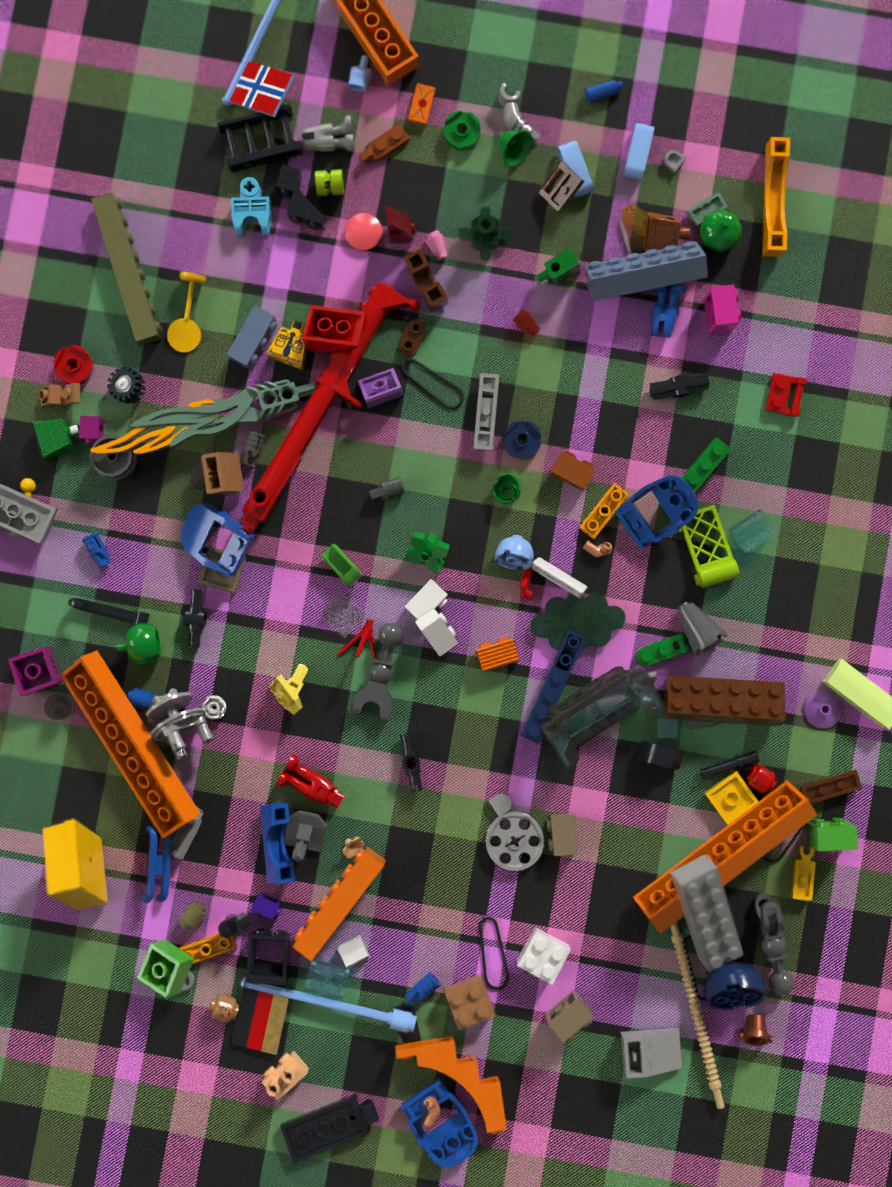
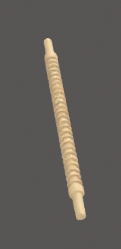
M675 922L670 926L673 934L671 939L675 943L673 947L677 949L675 951L678 954L676 958L679 959L678 964L681 965L679 969L682 970L681 975L684 976L682 981H685L683 986L686 987L685 992H688L686 994V997L689 998L687 1002L690 1003L689 1008L692 1009L690 1013L693 1014L692 1019L695 1020L693 1022L696 1025L694 1029L698 1031L696 1033L699 1036L697 1040L700 1042L699 1046L702 1047L700 1052L703 1053L702 1058H705L703 1063L706 1064L704 1068L707 1069L706 1074L709 1075L707 1077L710 1080L708 1083L709 1088L713 1090L717 1109H722L725 1106L720 1090L722 1086L721 1081L718 1079L719 1075L716 1074L718 1070L715 1069L716 1064L713 1063L715 1061L712 1058L713 1053L710 1052L712 1050L709 1047L711 1043L708 1041L709 1036H706L708 1031L705 1030L706 1025H703L705 1023V1020L702 1019L704 1015L701 1014L702 1009L699 1008L701 1004L698 1003L699 998L696 997L698 995L695 992L697 988L693 986L695 982L692 981L694 977L691 976L692 971L689 970L691 965H688V954H685L687 949L684 948L683 934H680L678 922Z

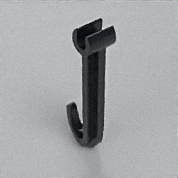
M70 598L68 600V606L133 623V625L147 623L150 615L145 612H132L80 598Z

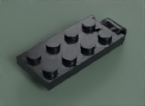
M355 1093L281 1123L280 1128L293 1162L297 1163L368 1134L371 1129L370 1126H367L376 1123L380 1119L373 1100L369 1099L358 1104V1096Z

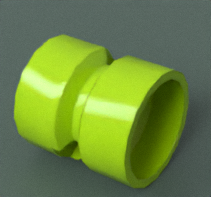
M342 169L331 170L330 173H327L326 170L315 171L317 196H328L329 193L344 195Z

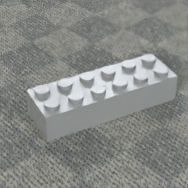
M706 854L670 872L697 956L706 969L711 972L744 955L718 869Z

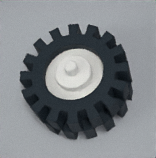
M120 367L121 370L115 369L116 374L112 372L110 374L113 376L112 379L108 378V381L111 382L107 384V388L110 389L108 392L113 398L122 403H135L134 399L138 401L140 399L138 395L143 396L144 394L141 392V389L145 390V386L142 385L145 383V380L142 379L143 376L129 367Z

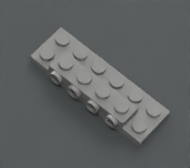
M0 484V530L3 531L6 528L11 530L10 535L19 539H21V536H24L42 544L58 509Z

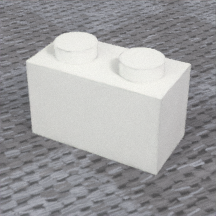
M430 579L404 607L417 619H420L432 609H436L437 606L442 608L448 601L446 599L448 594Z
M432 609L415 621V623L437 654L442 656L458 644L455 639L457 634L451 626H446L448 621L442 612L438 614L435 609Z

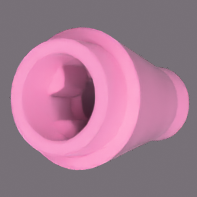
M439 230L425 236V242L437 258V261L448 256L443 235L440 234Z

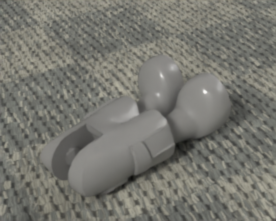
M351 115L345 116L343 124L337 127H333L331 123H325L301 130L302 138H314L302 142L303 150H320L325 152L334 151L335 147L347 148L348 151H355ZM345 135L344 138L334 139V136Z

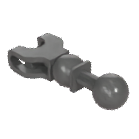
M394 623L384 624L378 632V638L382 644L379 658L374 659V663L369 669L370 679L367 686L361 688L355 694L352 714L359 715L366 702L374 701L380 707V720L387 722L390 717L393 698L388 692V682L393 677L392 666L394 664L390 659L393 647L399 645L403 638L401 628Z
M760 893L754 897L753 905L760 932L763 936L762 949L767 960L771 961L773 973L769 977V987L775 994L785 996L793 990L794 979L789 972L785 971L783 959L788 958V955L785 952L787 943L783 935L781 910L767 894ZM763 899H764V900H767V903L762 904V906H761V908H760V907H759L760 901L763 900Z

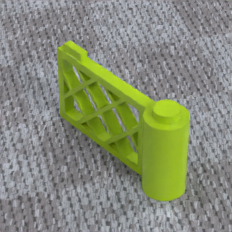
M715 505L698 510L693 518L697 521L693 530L686 527V525L679 529V532H683L697 574L694 575L697 586L706 588L740 577L738 565L733 558ZM712 511L714 519L711 524L701 519L705 512ZM699 522L709 527L706 535L695 531ZM711 528L719 531L720 537L718 541L707 537ZM693 534L703 538L700 547L692 544L691 538ZM705 540L715 544L712 553L701 549ZM718 546L725 549L727 557L719 558L714 555ZM699 552L710 556L707 563L699 565L697 559Z

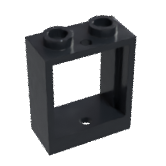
M255 929V931H252L249 937L247 983L286 985L289 973L291 934L286 933L285 930H275L274 933L267 932L266 929ZM257 939L284 941L282 972L255 971Z

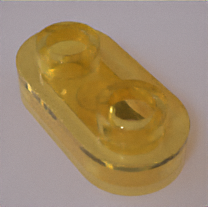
M633 204L625 206L621 213V219L626 225L645 236L646 226L644 222L647 220V213ZM632 211L635 215L630 216L628 212Z

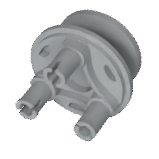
M171 688L169 693L164 696H154L152 699L154 705L147 711L146 716L149 720L169 716L168 719L161 722L151 731L150 736L153 740L166 741L167 745L171 747L176 761L188 756L184 749L186 745L182 737L191 730H197L203 744L212 741L214 738L204 719L206 712L203 708H194L178 713L179 710L192 701L191 693H178L176 689Z

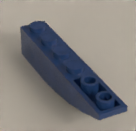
M570 630L567 631L520 736L537 744L540 743L586 637Z

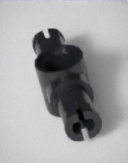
M191 589L190 607H188V610H185L184 625L189 630V647L200 648L201 630L206 626L207 614L206 610H203L204 607H202V590Z
M412 733L407 734L408 740H406L405 734L400 735L403 747V767L406 771V776H409L411 792L417 791L416 785L418 791H422L424 789L420 777V758L417 750L414 748ZM410 757L415 758L417 761V765L414 768H410L406 764V760Z

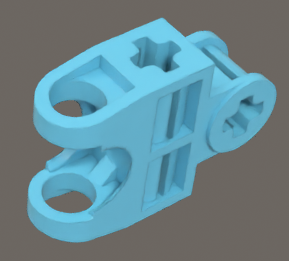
M252 177L244 178L241 181L240 198H231V216L237 236H243L245 226L251 221L258 222L261 225L262 235H269L272 220L271 201L269 197L261 196V188L257 180Z

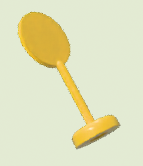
M180 272V279L190 283L185 316L175 320L169 326L167 338L175 350L190 352L195 350L201 341L199 326L189 319L194 284H204L206 276L190 272Z

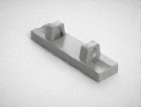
M480 373L473 450L493 451L499 374ZM480 427L490 428V429H489V430H483V429H481Z

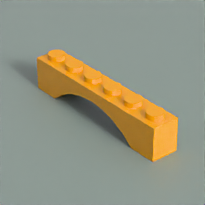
M771 137L766 145L762 257H782L787 251L785 186L790 158V138Z

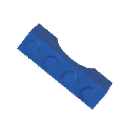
M276 802L260 805L267 883L279 885L294 882V863L289 858L284 843L285 828L290 823L288 803Z

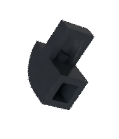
M641 741L637 759L679 770L684 751Z

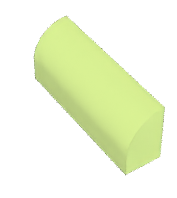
M839 658L822 683L880 727L890 729L892 727V696L843 659Z

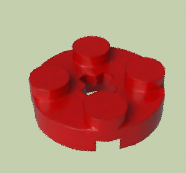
M72 345L65 349L63 348L58 351L54 358L57 376L68 384H83L92 374L94 360L82 347ZM76 360L78 366L71 370L69 363H74Z

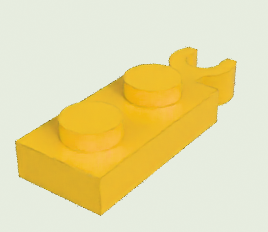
M799 845L798 854L800 859H794L791 898L812 901L816 862L811 861L810 858L814 855V849L809 847V852L804 854V847Z

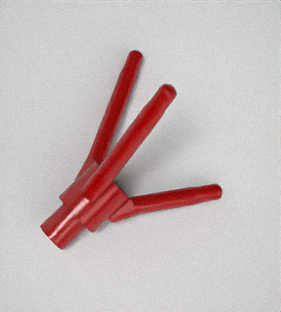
M367 619L362 630L338 652V656L342 655L361 638L356 657L360 656L364 643L368 640L373 660L377 658L372 634L374 621Z

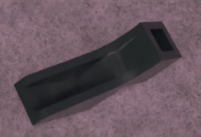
M282 165L276 189L281 196L285 198L292 197L287 210L288 218L297 225L303 223L314 230H325L326 222L324 216L300 191L301 170Z

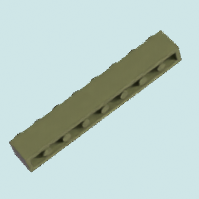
M113 192L91 198L135 341L142 346L161 340L160 333L163 331L159 321L156 322L154 316L157 315L154 304H151L149 297H151L149 287L145 286L143 281L146 277L143 269L139 268L138 265L140 258L138 252L134 251L132 246L135 242L131 232L128 233L127 230L129 223L126 215H123L121 211L124 208L122 201Z

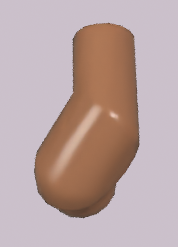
M587 541L583 549L598 558L610 554L612 545L609 542H604V544L595 546L590 541Z
M428 1097L424 1101L428 1115L423 1123L432 1128L440 1114V1107L434 1097Z

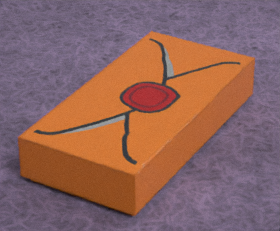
M417 83L408 122L427 125L436 91L435 87Z

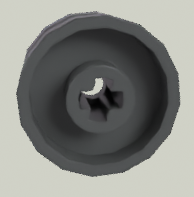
M116 435L103 436L93 444L92 448L121 437ZM126 441L120 445H117L109 449L119 448L130 443ZM135 448L114 454H95L90 451V461L93 468L110 480L118 481L126 479L134 473L138 464V456L133 453Z

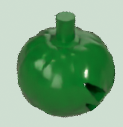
M718 209L704 217L700 226V238L703 245L716 253L733 249L738 244L742 235V225L739 218L734 213L725 209Z
M149 623L133 625L126 634V643L116 645L117 652L127 651L132 662L138 665H150L161 656V645L157 628Z

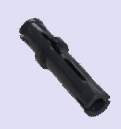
M752 751L740 756L735 755L732 759L701 768L700 772L705 781L737 769L743 770V767L759 763L760 761L756 751Z

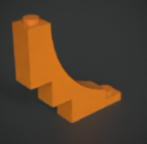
M453 1036L395 1045L397 1058L409 1060L416 1055L418 1066L440 1071L460 1083L478 1104L484 1118L487 1133L499 1134L502 1130H507L498 1076L480 1079L476 1056L457 1059Z

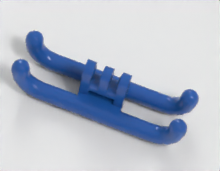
M147 825L145 829L149 832L150 836L146 895L142 896L141 901L143 903L151 902L155 892V876L162 875L161 894L156 896V900L164 902L169 894L172 834L164 838L163 854L157 853V831L154 826Z

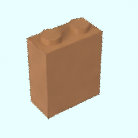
M215 452L201 455L207 494L229 495L245 492L239 454Z

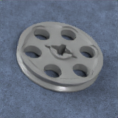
M507 812L500 817L498 816L490 824L486 834V847L489 856L498 866L510 871H520L529 868L539 859L544 847V837L539 824L531 816L522 812ZM502 819H508L511 823L510 827L506 830L501 829L499 825ZM520 820H529V828L521 829L519 827ZM512 836L520 838L517 846L510 844ZM531 836L539 838L540 841L537 846L529 844L528 841ZM491 837H500V845L492 846L490 844ZM502 853L510 854L511 859L508 863L500 861ZM521 853H528L530 855V860L527 863L519 861Z

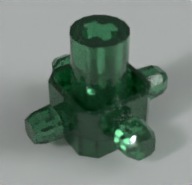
M482 206L480 208V215L471 221V229H468V227L459 229V238L461 240L471 238V246L475 250H480L481 260L488 261L491 258V250H495L499 246L500 238H503V240L512 238V229L509 227L500 229V221L495 216H491L489 206Z

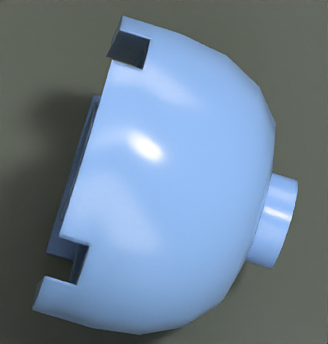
M513 535L499 543L494 559H498V564L505 568L517 570V566H523L524 570L533 565L534 552L527 540L523 539L522 536Z

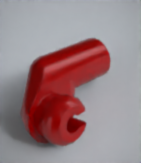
M529 570L524 571L520 580V596L528 600L533 595V590L528 589L533 573Z

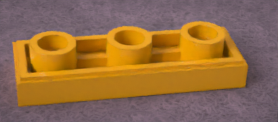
M614 483L579 529L594 540L614 515V511L621 506L629 494ZM601 508H606L607 514H603Z
M218 933L179 947V949L193 957L192 964L237 949L238 945L234 934L226 938ZM204 946H207L209 951H205Z

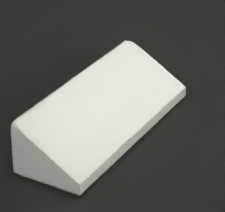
M538 557L533 562L532 569L576 597L581 598L586 591V585L544 559Z

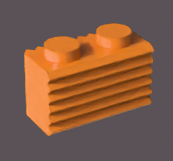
M508 636L497 639L498 643L490 645V642L479 645L480 649H477L476 652L482 672L520 661L514 639L509 640Z

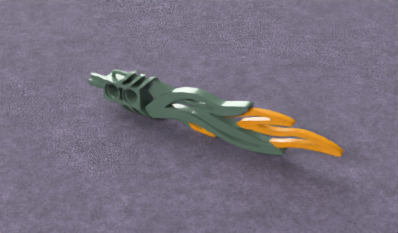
M289 380L275 383L267 381L264 382L265 385H254L256 388L246 387V389L227 400H201L190 403L189 407L161 410L132 423L131 427L133 430L125 436L94 447L90 451L95 454L121 453L134 448L146 440L158 437L133 451L137 455L146 454L169 445L171 448H175L195 436L220 434L237 423L258 424L265 418L266 421H269L272 416H275L276 419L283 413L296 410L299 398L312 395L316 390L315 385L310 383L295 387L294 382L290 383ZM285 392H290L293 396L290 399H284L282 395ZM256 397H258L262 411L251 407ZM272 397L274 402L268 405L264 402V399ZM237 408L229 415L218 420H215L214 418H203L207 416L225 413ZM217 424H222V425H219V426H217V427H213V428L206 429V428H208V427H211V426H214V425H217ZM177 425H189L181 429L168 440L164 441L163 443L157 446H154L158 442L162 441L163 439L171 435L175 431ZM159 426H168L166 428L147 433L139 437L138 439L134 440L132 443L119 448L109 449L130 440L131 438H133L134 436H136L137 434L146 429Z

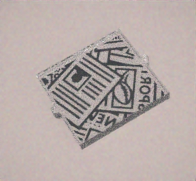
M340 593L333 602H329V606L320 616L346 638L354 628H357V624L366 614L343 593Z

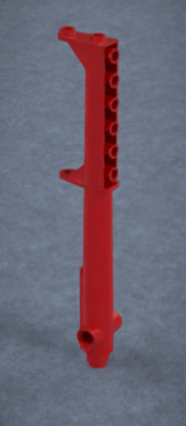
M378 282L377 286H372L368 294L370 296L368 301H364L359 308L360 312H366L367 315L358 348L333 351L329 366H325L320 373L322 377L316 379L318 387L242 508V511L245 513L240 521V524L244 527L243 530L252 534L260 522L265 523L301 463L303 452L335 397L338 396L358 408L362 407L363 404L350 395L347 381L386 313L405 307L418 312L420 303L413 298L409 300L396 292V289L390 284L384 285ZM259 497H265L262 503H257Z

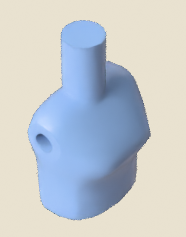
M363 55L360 65L351 68L350 79L347 85L349 89L358 92L367 91L368 83L372 77L371 69L367 68L368 56Z

